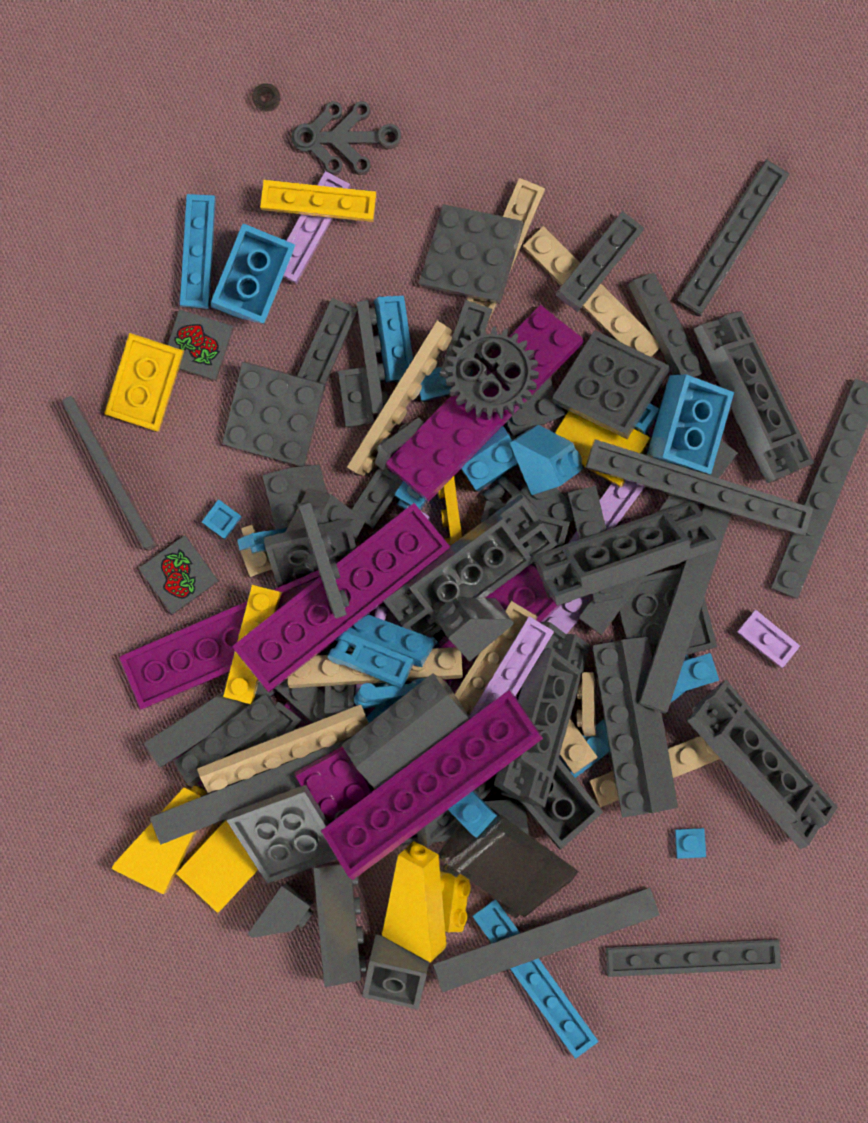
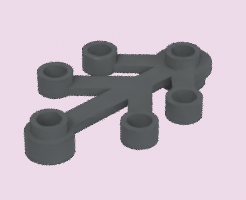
M336 101L329 102L326 105L325 111L312 124H300L293 130V145L302 152L312 151L325 164L327 172L332 175H338L342 171V161L336 156L332 157L321 144H333L353 164L357 174L365 175L371 168L369 159L361 156L349 144L381 143L383 147L392 149L397 147L401 141L400 129L394 124H386L379 131H349L360 120H366L370 116V106L364 101L357 102L354 105L353 111L331 132H321V130L331 120L341 118L343 113L342 106ZM337 107L339 112L336 115H331L329 109ZM365 107L367 112L360 115L357 113V109ZM305 134L311 136V140L307 143L301 141V137ZM387 134H393L395 136V140L393 142H387L385 140V136ZM361 161L367 163V167L364 170L357 168V164ZM337 162L339 167L336 170H331L329 164Z

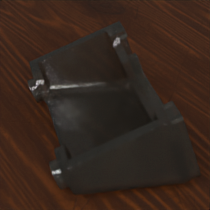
M486 804L497 815L478 837L473 836L460 823L438 853L439 858L445 862L443 868L456 878L459 874L465 876L504 903L505 906L502 909L516 919L519 915L526 917L572 882L579 871Z

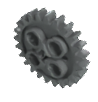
M496 327L492 328L491 334H487L485 329L481 328V336L477 337L471 331L470 341L462 337L460 338L462 348L452 347V352L456 357H447V362L451 366L445 368V374L451 377L446 379V385L454 386L449 390L450 396L459 395L456 399V404L459 406L466 403V413L475 408L477 418L484 411L487 412L488 420H491L493 412H497L499 418L503 419L504 410L514 415V405L523 409L524 402L522 398L532 399V394L529 390H536L537 383L532 380L539 377V372L533 370L538 367V361L530 360L534 356V351H525L527 348L526 340L519 344L517 343V333L509 338L506 328L501 335L497 334ZM491 349L498 350L501 353L496 358L486 356V352ZM478 355L482 359L483 363H481L478 359L474 358V356ZM472 367L479 371L474 377L464 374L466 369ZM487 368L490 372L497 370V378L493 374L487 376ZM514 369L520 375L510 379L505 376V373L508 370ZM500 382H502V384L505 385L506 387L510 388V390H509V391H505V390L502 388V385L500 384ZM487 388H495L498 394L494 397H487L483 392Z

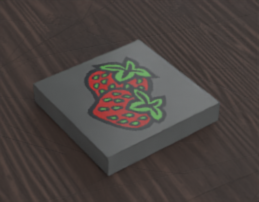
M179 310L168 342L169 346L185 350L179 370L217 381L234 327Z
M186 535L139 568L172 615L219 582Z

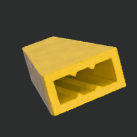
M196 785L192 788L184 787L163 811L204 796L208 791ZM151 823L113 864L111 869L161 894H165L197 830L160 845Z
M414 841L398 855L382 936L424 960L432 962L446 948L439 854Z

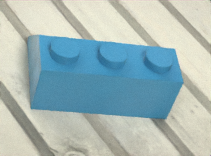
M243 223L211 300V307L237 318L264 324L296 245Z
M686 374L669 375L647 456L711 475L734 392Z

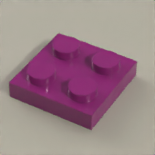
M343 746L294 772L300 785L307 786L328 821L335 818L334 816L338 811L352 808L372 793L363 775L355 767Z

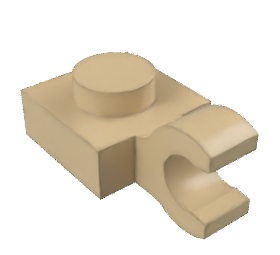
M253 525L241 528L244 536L256 533ZM251 549L241 550L250 577L272 570L267 551L252 553Z

